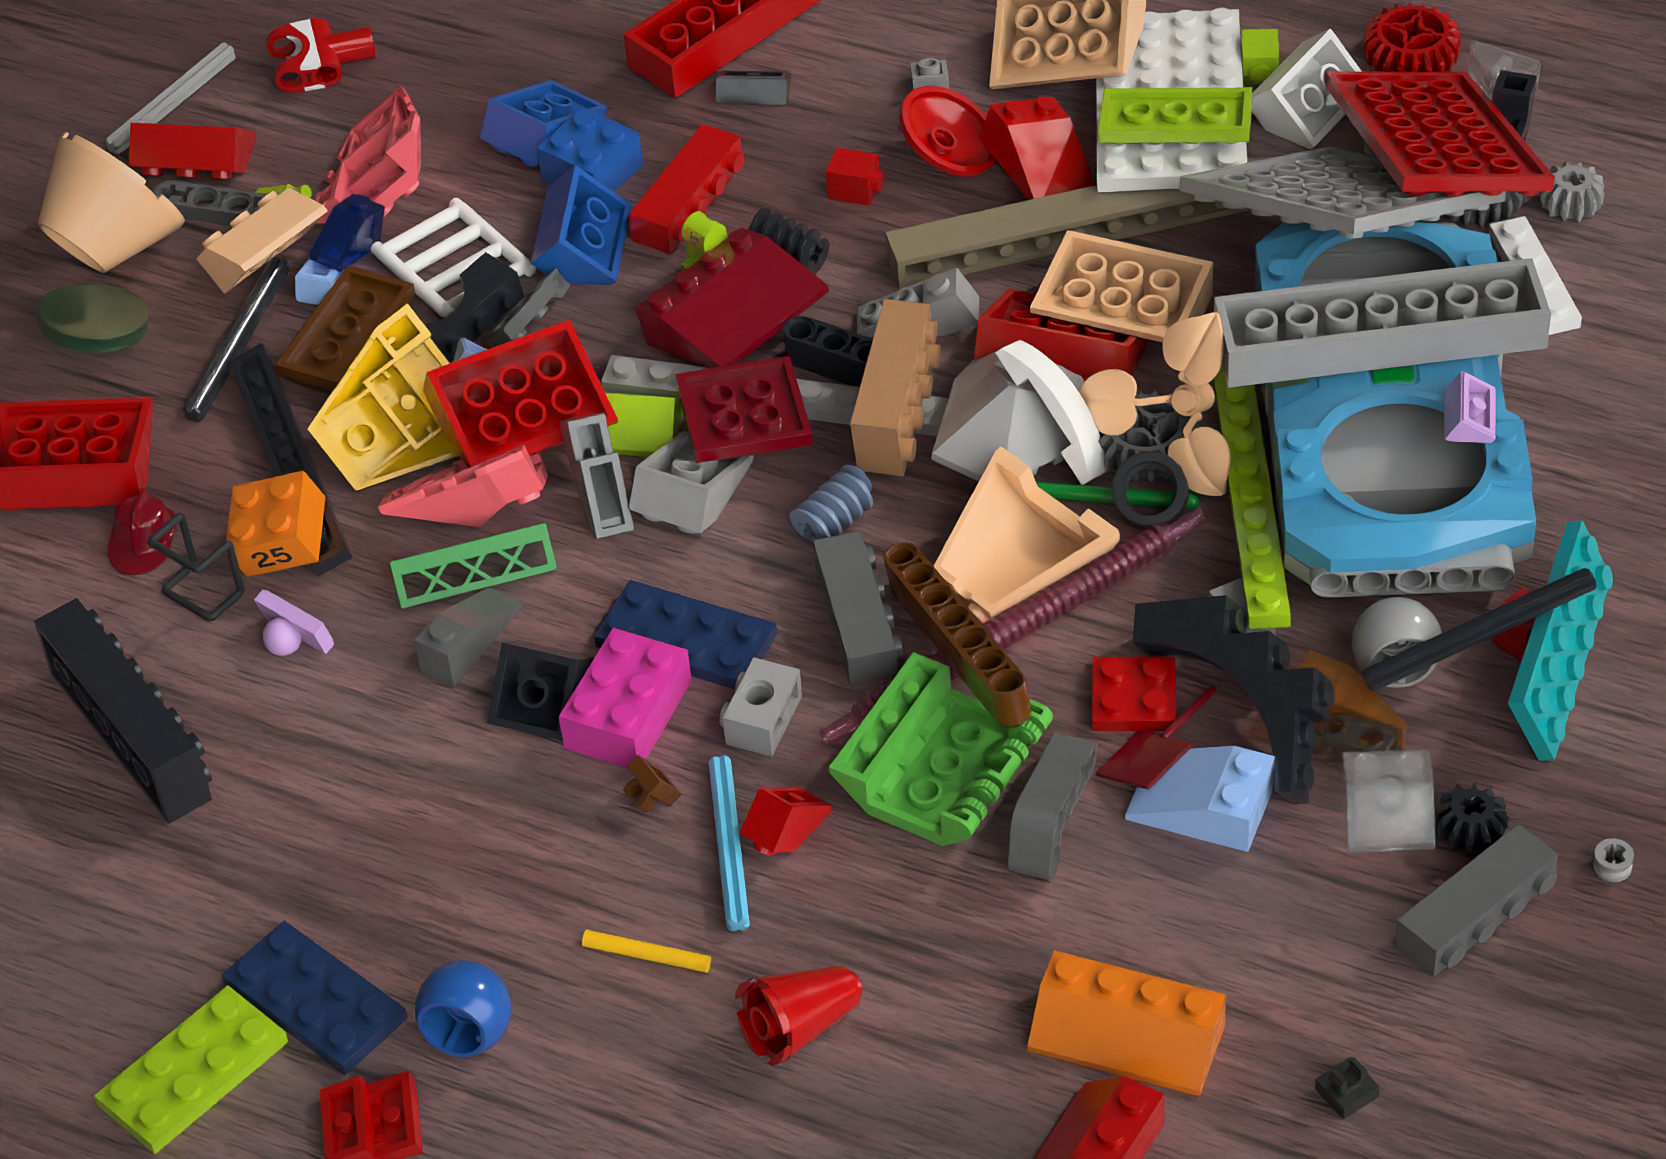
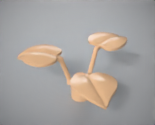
M1212 312L1180 320L1174 323L1166 332L1163 340L1165 361L1169 367L1180 371L1178 378L1186 383L1177 387L1173 394L1136 399L1137 384L1134 377L1118 369H1108L1092 375L1083 383L1079 390L1093 417L1097 430L1107 435H1120L1133 427L1137 419L1135 406L1169 402L1172 403L1173 408L1180 415L1190 416L1183 429L1185 438L1177 439L1170 444L1168 456L1181 466L1190 490L1210 496H1222L1227 493V479L1231 458L1230 450L1224 436L1211 427H1199L1192 431V428L1197 421L1202 420L1201 412L1209 410L1215 399L1214 391L1208 383L1218 374L1223 358L1224 340L1219 313Z

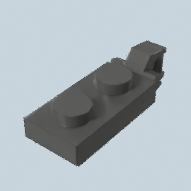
M556 268L549 271L532 290L525 293L518 304L485 337L487 344L493 348L525 336L527 331L524 327L529 322H536L548 311L549 308L545 305L548 301L555 302L561 299L570 286L569 282L563 278Z

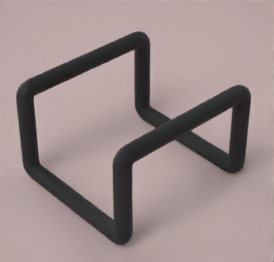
M183 513L175 514L149 537L148 544L150 547L184 566L162 586L161 591L166 597L203 619L214 621L243 595L245 588L234 545L231 541L223 542L197 565L193 542L186 516ZM177 523L180 525L189 560L157 542ZM227 550L237 590L212 613L207 612L170 590L191 571L195 573L204 571Z

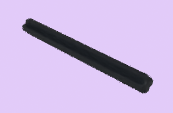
M272 257L266 265L183 407V411L186 413L185 417L189 421H202L232 371L229 360L242 353L288 274L289 267L287 266L288 261L286 259Z
M1582 568L1364 669L1361 672L1364 683L1369 690L1377 691L1595 590L1597 587L1596 580L1589 569Z

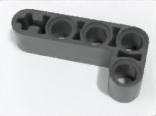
M1058 732L1054 733L1016 803L1010 830L1008 871L1052 881L1059 862L1062 831L1092 775L1098 753V741Z

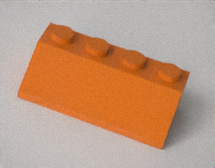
M1054 950L1040 984L1027 1051L1200 1097L1225 1028L1226 994Z

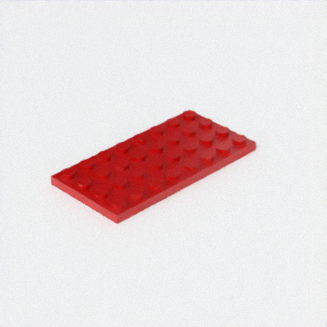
M1326 71L1325 83L1327 84V90L1402 192L1412 196H1423L1427 192H1442L1446 195L1460 196L1464 194V191H1479L1484 195L1497 196L1502 191H1516L1522 195L1533 196L1537 195L1539 191H1553L1554 175L1468 72Z

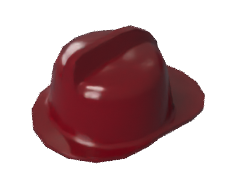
M141 488L138 495L122 501L115 511V523L108 545V559L116 570L128 575L149 573L157 569L167 558V556L150 547L148 539L175 514L172 510L165 507L159 498L150 495L146 488ZM176 525L157 542L171 549Z

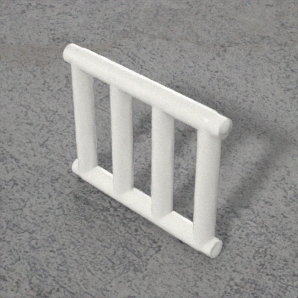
M457 197L453 198L449 203V207L384 244L379 241L375 242L370 248L377 259L400 280L413 283L415 294L443 318L457 309L463 300L464 292L448 301H445L437 292L460 280L459 275L485 252L496 259L500 256L505 257L511 263L509 267L517 271L519 277L524 274L527 277H531L537 270L524 254ZM458 218H461L469 225L467 228L405 263L395 255ZM479 237H482L490 244L488 247L426 282L416 274Z

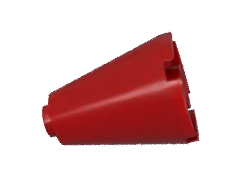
M844 966L751 978L740 983L735 992V999L742 997L743 1009L736 1012L738 1023L745 1040L758 1057L766 1054L771 1059L767 1064L771 1066L787 1061L856 1008L860 1003L862 984L857 974Z

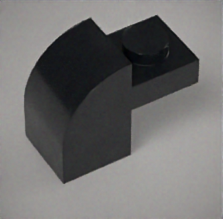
M1500 70L1493 89L1492 102L1524 141H1526L1533 110L1537 76Z

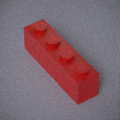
M701 124L629 213L632 242L671 254L680 242H684L682 228L687 218L696 211L706 214L709 205L717 196L723 193L728 181L735 173L742 169L745 157L741 148L740 136Z

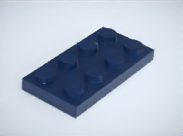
M629 580L594 638L596 647L601 648L611 630L616 628L687 649L692 677L735 689L739 674L741 672L746 673L753 657L763 659L777 635V627L774 622Z
M285 920L221 975L225 986H230L270 1020L344 1075L351 1071L408 1019L406 1009Z

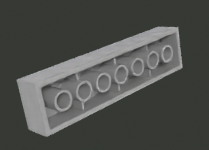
M1532 258L1214 297V312L1219 313L1223 329L1222 366L1228 388L1548 348L1551 312Z

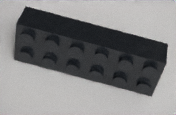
M75 598L34 620L51 675L167 823L170 824L211 801L212 797L208 782L212 781V776L200 756L205 754L200 740L193 732L187 734L184 731L183 722L173 707L167 709L163 705L162 695L153 682L146 684L143 680V673L133 657L125 658L123 648L117 637L113 633L107 635L104 632L103 623L97 612L93 608L87 611L79 599Z

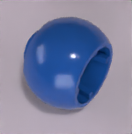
M469 960L448 962L432 971L421 984L415 1001V1018L421 1034L438 1050L457 1057L479 1055L495 1046L507 1031L512 1015L511 996L501 977L487 966Z

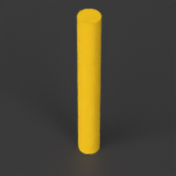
M585 930L582 938L583 947L708 973L711 965V956L601 932Z

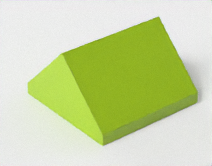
M606 393L618 418V423L608 426L613 452H618V455L649 457L678 435L683 416L679 397Z

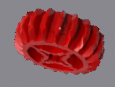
M1409 2L1408 6L1403 7L1396 3L1392 10L1383 8L1381 14L1373 15L1372 20L1367 23L1364 30V55L1367 59V64L1373 66L1374 72H1451L1452 66L1457 63V59L1460 56L1461 36L1457 28V22L1450 20L1449 13L1440 14L1438 7L1426 8L1425 3L1421 6H1413Z

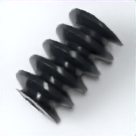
M765 207L756 213L748 229L770 238L813 274H816L821 269L829 252L830 243L826 238L821 239V233L818 229L812 228L809 230L808 226L804 223L796 225L794 219L787 218L784 220L782 214L776 212L772 214L771 210Z

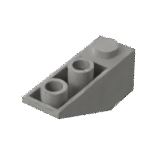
M956 267L858 307L857 333L867 337H874L884 299L930 304L932 320L938 323L937 336H947L978 323L979 295Z

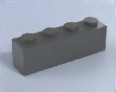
M861 531L813 540L817 574L850 686L895 677L898 674L897 659L904 658L899 634L892 635L890 630L894 628L890 604H882L881 599H885L881 575L874 576L872 571L877 568L873 547H865Z
M1518 824L1398 918L1395 946L1433 977L1446 967L1452 968L1462 960L1467 950L1477 942H1486L1493 935L1497 926L1507 918L1513 919L1523 911L1527 902L1537 894L1543 895L1553 887L1557 880L1558 853L1521 824Z

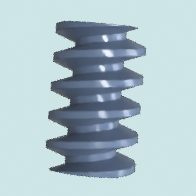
M843 465L839 472L830 477L829 481L820 485L817 491L812 492L807 500L802 501L797 509L790 512L789 519L794 529L811 542L841 535L842 529L851 527L852 519H860L863 515V510H870L874 504L873 497L870 494L872 484L868 476L855 465Z

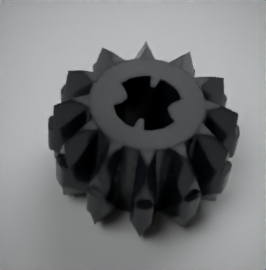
M1475 782L1470 789H1464L1459 784H1456L1453 793L1443 792L1434 813V822L1436 823L1439 840L1448 841L1451 851L1460 847L1464 848L1467 856L1471 854L1473 849L1484 852L1490 845L1503 837L1505 830L1508 829L1509 816H1507V811H1505L1504 798L1494 797L1492 787L1483 791L1478 790Z

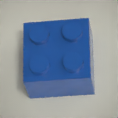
M583 106L537 147L541 180L549 184L555 182L576 165L615 192L643 166L639 133Z

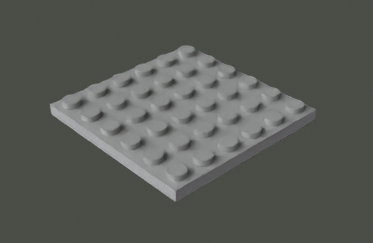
M1333 146L1180 176L1179 191L1195 195V200L1214 202L1218 200L1223 202V207L1243 209L1246 207L1251 209L1253 215L1280 216V221L1285 223H1310V228L1313 230L1329 231L1335 229L1339 230V235L1345 238H1361L1363 233L1367 231L1388 232L1389 226L1411 227L1415 225L1417 220L1438 221L1440 215L1460 216L1464 215L1467 209L1487 210L1489 209V204L1505 201L1506 191H1502L1497 196L1484 195L1479 191H1464V194L1460 196L1446 195L1442 192H1427L1423 196L1408 195L1402 192L1377 156Z

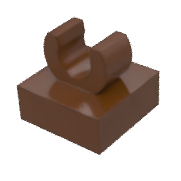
M640 755L627 766L636 778L630 780L625 785L623 791L634 799L643 791L641 798L634 804L646 813L652 810L657 803V799L671 806L682 795L660 767Z

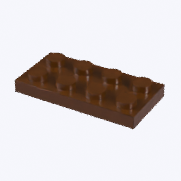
M347 266L275 364L278 376L334 391L376 327L406 304H409L415 296L414 284Z

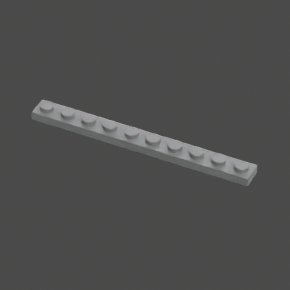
M611 355L601 385L605 393L679 397L675 374L709 368ZM797 379L809 420L850 425L860 387ZM930 396L929 399L923 400L922 407L925 409L924 423L922 429L916 430L915 434L938 435L949 398Z

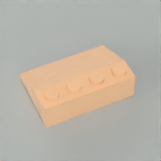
M997 0L989 87L993 90L1126 75L1144 26L1146 0Z
M1067 230L1030 306V313L1163 342L1166 332L1174 323L1183 319L1204 315L1213 295V262Z

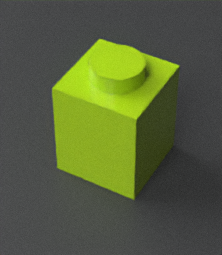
M1278 29L1242 30L1243 86L1261 85L1279 66Z

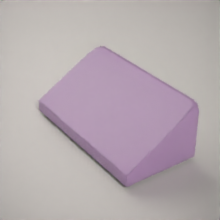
M1463 371L1456 376L1445 390V440L1452 442L1492 443L1496 439L1495 387Z

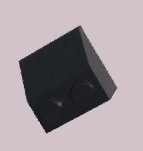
M522 640L502 642L487 723L563 741L559 715L595 657Z

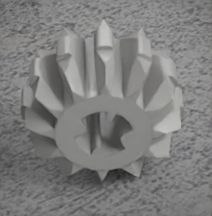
M1565 161L1562 167L1551 166L1550 172L1554 175L1553 191H1540L1542 208L1549 210L1550 217L1561 216L1563 222L1568 218L1575 219L1578 223H1580L1582 217L1593 218L1595 212L1601 209V204L1604 202L1603 176L1596 174L1595 167L1583 168L1581 162L1577 165H1570Z

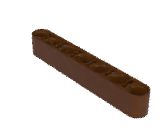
M904 542L888 547L883 554V559L893 595L996 722L1005 726H1015L1025 722L1031 716L1032 710L1026 680L1020 669L916 545Z

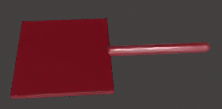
M1210 686L1162 735L1140 729L1095 772L1096 775L1149 790L1193 746L1192 742L1171 736L1216 693V687Z

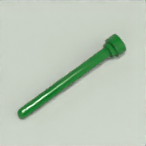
M1036 482L1040 489L1054 499L1114 503L1112 487ZM1127 488V499L1130 505L1168 507L1174 496V492ZM1188 493L1189 501L1185 509L1198 508L1201 503L1200 497L1197 494Z

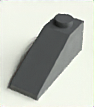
M488 587L439 612L414 640L421 673L455 687L522 609L523 602Z

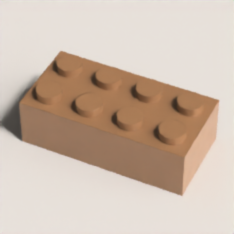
M884 299L850 423L856 464L864 472L904 476L907 462L914 461L917 444L916 438H914L915 431L921 430L923 427L925 409L922 407L924 399H929L931 396L933 378L930 376L932 368H938L941 354L940 345L935 344L938 323L932 320L930 304Z

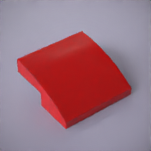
M409 1070L367 1084L359 1075L319 1089L325 1159H404L423 1153L416 1079Z

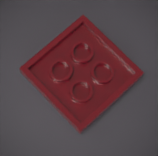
M790 356L675 374L676 387L696 463L813 445L812 430Z

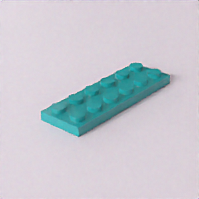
M1583 520L1567 522L1547 585L1582 568H1587L1592 572L1597 587L1589 593L1536 617L1508 701L1510 709L1539 761L1555 760L1559 744L1564 740L1565 725L1569 712L1574 708L1575 693L1579 681L1584 677L1585 661L1589 649H1592L1594 645L1598 620L1603 616V604L1606 594L1611 589L1613 583L1611 569L1608 565H1605L1598 552L1596 539L1590 536Z

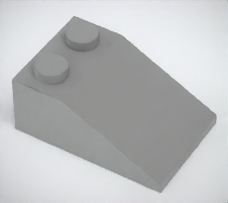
M683 431L636 466L629 510L642 514L643 518L650 521H665L677 525L679 530L686 533H702L718 519L753 462L754 455L696 463L689 433Z

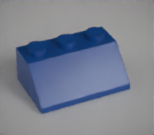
M574 165L547 188L531 264L545 274L556 268L569 284H614L617 281L632 204Z

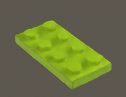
M1252 87L1104 88L1098 130L1099 143L1120 145L1147 142L1150 144H1162L1164 142H1186L1188 144H1199L1201 142H1224L1226 144L1249 142L1253 101Z
M227 985L95 1094L97 1106L153 1154H156L288 1043L287 1034Z

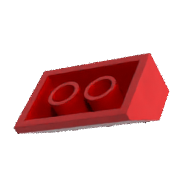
M130 122L129 166L141 168V175L162 176L163 169L176 170L175 176L197 178L198 171H211L210 178L232 179L233 173H245L256 141V132L234 127Z
M1126 1076L1084 1083L1034 1159H1143L1164 1126L1165 1094Z

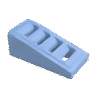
M321 243L295 276L296 300L319 305L346 267L352 265L356 257V249Z

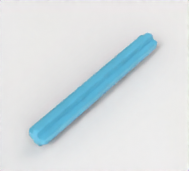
M725 755L721 757L714 756L709 760L708 764L726 927L732 932L737 930L744 931L749 927L750 923L731 759Z

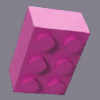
M613 628L559 715L564 749L626 768L638 755L647 759L692 682L688 650Z

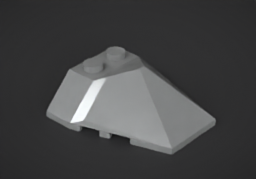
M996 352L972 360L954 379L931 460L979 482L992 456L1000 446L1027 464L1032 474L1036 475L1039 467L1049 462L1056 465L1064 461L1061 451L1070 446L1071 443L1031 382L1028 380L1017 386L996 355ZM1057 365L1079 392L1084 383L1083 378L1063 366Z

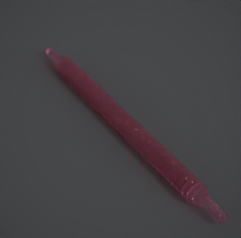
M1197 508L1169 525L1164 523L1162 525L1155 524L1150 526L1148 529L1141 531L1140 534L1134 535L1131 539L1124 541L1107 553L1056 581V583L1042 589L1039 593L1025 599L1022 603H1018L1013 608L1005 611V613H1001L996 618L989 620L983 626L1003 650L1007 649L1012 644L1019 642L1020 639L1027 637L1028 634L1036 632L1037 629H1041L1045 624L1051 623L1054 619L1061 617L1062 614L1068 613L1071 609L1078 607L1079 604L1085 603L1088 599L1095 597L1096 594L1102 593L1105 589L1112 587L1113 584H1117L1122 579L1151 564L1154 560L1171 552L1177 538L1205 522L1204 514ZM939 650L927 657L949 666L951 680L959 677ZM887 680L883 685H879L874 690H870L865 695L858 697L856 704L851 707V712L820 729V735L825 743L829 744L857 728L892 680Z

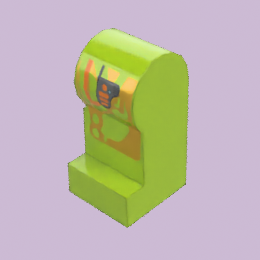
M701 211L692 213L683 225L682 237L687 241L688 259L681 263V271L686 270L698 261L705 252L712 250L727 238L725 226L707 218Z

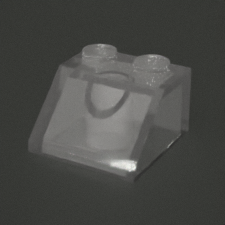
M1430 751L1343 752L1341 789L1348 852L1435 849L1434 783Z

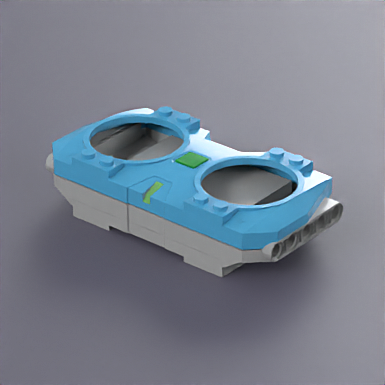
M1415 221V225L1411 227L1389 226L1388 232L1367 231L1363 233L1361 238L1342 237L1339 235L1340 231L1335 229L1329 231L1313 230L1310 228V223L1284 222L1256 244L1255 292L1497 263L1496 251L1492 250L1490 234L1462 229L1458 225L1447 222L1424 223ZM1503 354L1262 383L1261 387L1264 397L1265 414L1268 417L1272 456L1271 475L1274 511L1284 568L1311 585L1312 591L1321 597L1503 590L1514 583L1516 577L1513 564L1532 559L1536 515L1531 491L1533 478L1523 419L1507 411L1501 381ZM1461 371L1478 378L1496 389V439L1492 443L1452 442L1444 439L1445 390Z

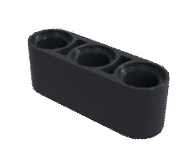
M796 316L785 322L783 326L785 356H790L793 366L851 386H861L873 338L806 316Z

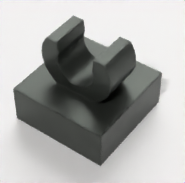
M1355 1057L1347 1058L1315 1079V1090L1343 1120L1379 1097L1380 1086L1367 1074V1069Z

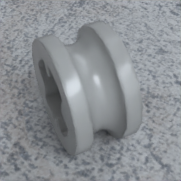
M1610 838L1601 841L1594 851L1593 871L1599 878L1608 882H1620L1627 879L1633 867V849L1628 843L1620 839ZM1606 857H1611L1612 863L1605 861ZM1614 858H1619L1621 863L1616 864Z

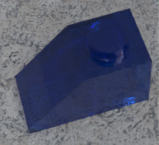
M352 194L334 206L310 251L309 259L342 272L347 266L352 265L371 252V246L375 242H381L385 206L371 201L367 196Z

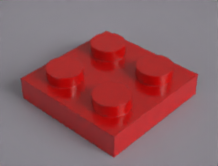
M1093 657V731H1139L1140 729L1145 731H1165L1177 719L1176 657Z

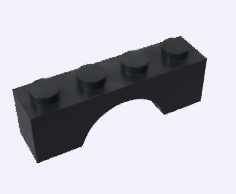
M487 252L459 275L464 289V297L457 309L441 320L424 324L432 334L430 336L431 340L449 363L455 358L458 342L461 338L474 342L524 297L517 271Z

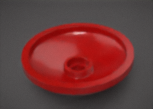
M939 86L919 87L906 96L899 109L900 127L909 146L923 161L941 172L963 177L981 175L987 172L995 163L996 159L980 141L987 115L974 102L956 91Z

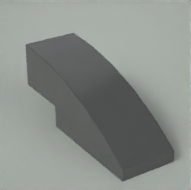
M594 413L559 421L571 471L594 538L598 539L634 530L618 452H613L605 413Z

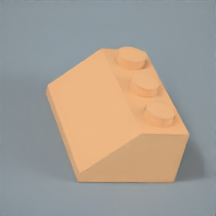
M291 188L286 189L279 195L272 191L257 203L260 209L250 215L246 210L230 222L232 229L223 235L220 231H217L202 243L205 250L197 257V260L225 294L269 262L272 257L277 256L303 237L327 212L324 205Z

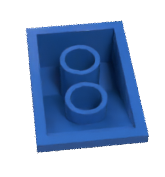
M548 80L490 98L480 139L492 144L493 149L498 152L510 153L521 158L522 163L527 166L539 167L537 147L582 106L602 116L607 113L608 107L557 82Z

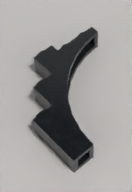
M1226 595L1136 603L1133 643L1150 656H1180L1206 662L1235 678L1255 703L1268 731L1273 756H1275V792L1292 804L1309 803V789L1314 785L1311 753L1317 740L1313 722L1329 721L1330 706L1333 705L1335 699L1331 680L1315 667L1288 669L1290 653L1287 644L1271 631L1244 633L1246 630V616L1243 608Z

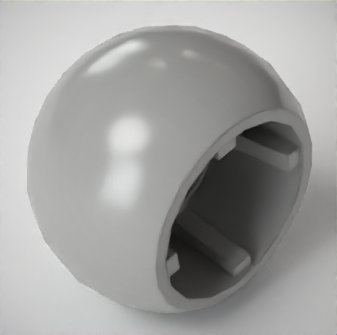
M1402 597L1380 600L1368 607L1359 616L1354 626L1351 640L1354 659L1358 667L1363 671L1374 664L1441 634V627L1433 613L1420 602ZM1438 662L1386 687L1401 688L1419 683L1432 673L1437 667Z

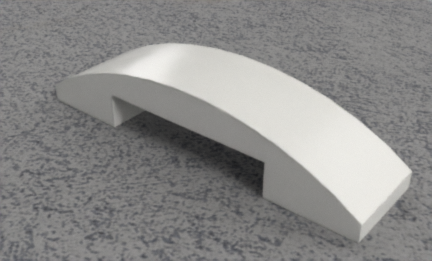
M1022 340L998 350L996 355L1015 384L1018 386L1028 380L1031 382L1071 443L1070 446L1061 451V454L1080 483L1084 485L1107 472L1104 465L1105 453L1098 442L1101 437L1093 417L1080 393L1063 371L1042 352Z

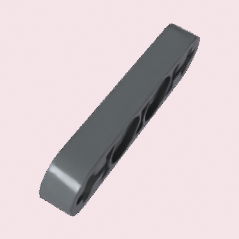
M180 181L163 182L153 192L157 198L163 194L179 210L184 219L229 226L230 222L247 210L252 215L260 208L257 203L268 195ZM202 201H213L212 204L204 207L196 206ZM239 205L247 206V208L242 211H230L231 208Z

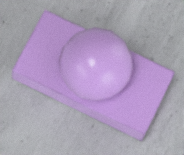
M262 589L254 599L265 619L269 621L262 635L265 648L272 654L281 657L290 655L299 648L302 641L324 654H327L334 645V640L322 621L277 595Z

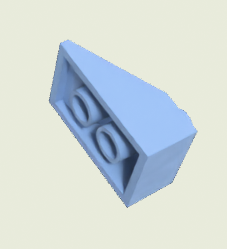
M1237 746L1189 749L1149 790L1140 787L1136 788L1126 811L1125 820L1248 852L1274 789L1275 756Z

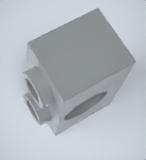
M753 657L746 673L741 672L737 678L735 694L731 702H726L720 713L719 724L724 727L726 745L773 756L802 698L800 669Z

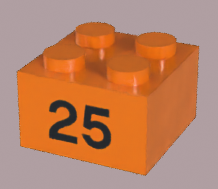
M304 471L233 486L226 541L229 540L233 543L239 568L247 577L319 562L325 495Z

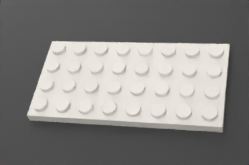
M1217 8L1211 11L1180 10L1173 13L1145 12L1144 26L1126 75L1096 78L1098 192L1179 189L1180 176L1247 163L1246 142L1226 144L1224 142H1201L1199 144L1164 142L1162 144H1150L1147 142L1120 145L1099 143L1098 130L1104 88L1243 87L1239 9Z

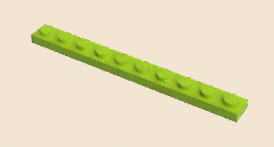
M1221 364L1218 374L1213 379L1220 433L1228 443L1231 456L1227 483L1248 628L1291 627L1290 606L1255 384L1228 388Z

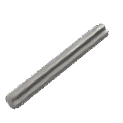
M220 43L107 136L105 143L108 151L113 152L115 155H120L130 145V122L159 123L229 65L236 57L234 48L226 43Z

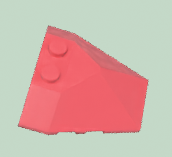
M402 86L398 87L349 131L336 156L341 161L336 173L330 170L325 177V180L330 185L322 192L317 193L314 201L324 205L327 209L324 216L317 222L318 224L366 226L374 218L382 219L392 209L394 201L401 195L403 197L409 196L419 185L418 177L421 167L420 116L407 91Z
M521 445L470 468H467L462 459L453 462L452 467L433 475L430 473L387 493L378 508L380 513L384 515L480 528L507 503L517 500L518 504L521 505L538 498L540 491L544 488L548 473L541 452L529 456L525 445Z

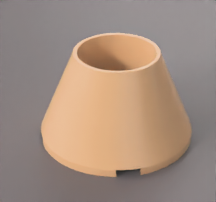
M68 132L61 134L58 139L37 224L61 248L94 270L105 273L180 229L185 222L182 214L163 194L157 198L144 185L146 180L88 140L78 135L69 140L66 139L69 135Z

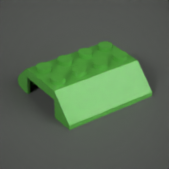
M913 652L831 763L829 773L868 815L941 846L957 843L971 838L980 825L981 820L987 815L988 810H986L987 807L985 806L996 802L999 798L1000 793L1015 775L1022 761L1028 756L1027 746L1037 743L1041 734L1053 720V713L1045 705L1029 699L1032 711L1031 716L1025 722L1015 726L1001 725L995 721L978 699L951 689L949 666Z

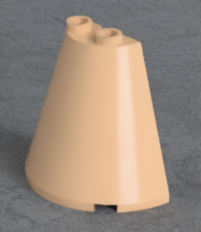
M1000 446L992 456L937 558L934 567L980 623L984 625L987 620L992 619L1112 550L1118 544L1120 534L1117 528L1089 508L1080 517L1040 489L1036 484L1030 467Z

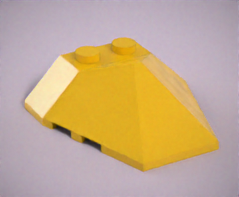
M408 304L376 327L307 429L355 491L459 456L438 424L423 392L426 372L450 363L431 340L430 336L432 334Z

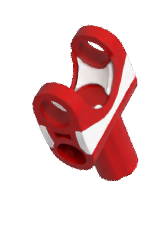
M312 18L280 26L272 30L266 39L269 53L275 58H286L287 60L280 63L274 70V79L277 87L286 92L310 91L330 87L339 82L342 77L341 64L376 57L370 27L333 34L329 22L321 18ZM287 38L291 40L285 47L278 48L273 46L274 42L278 39ZM288 72L299 74L292 81L281 79L282 75Z

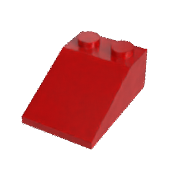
M1053 96L990 104L980 141L1028 200L1095 186L1072 121Z

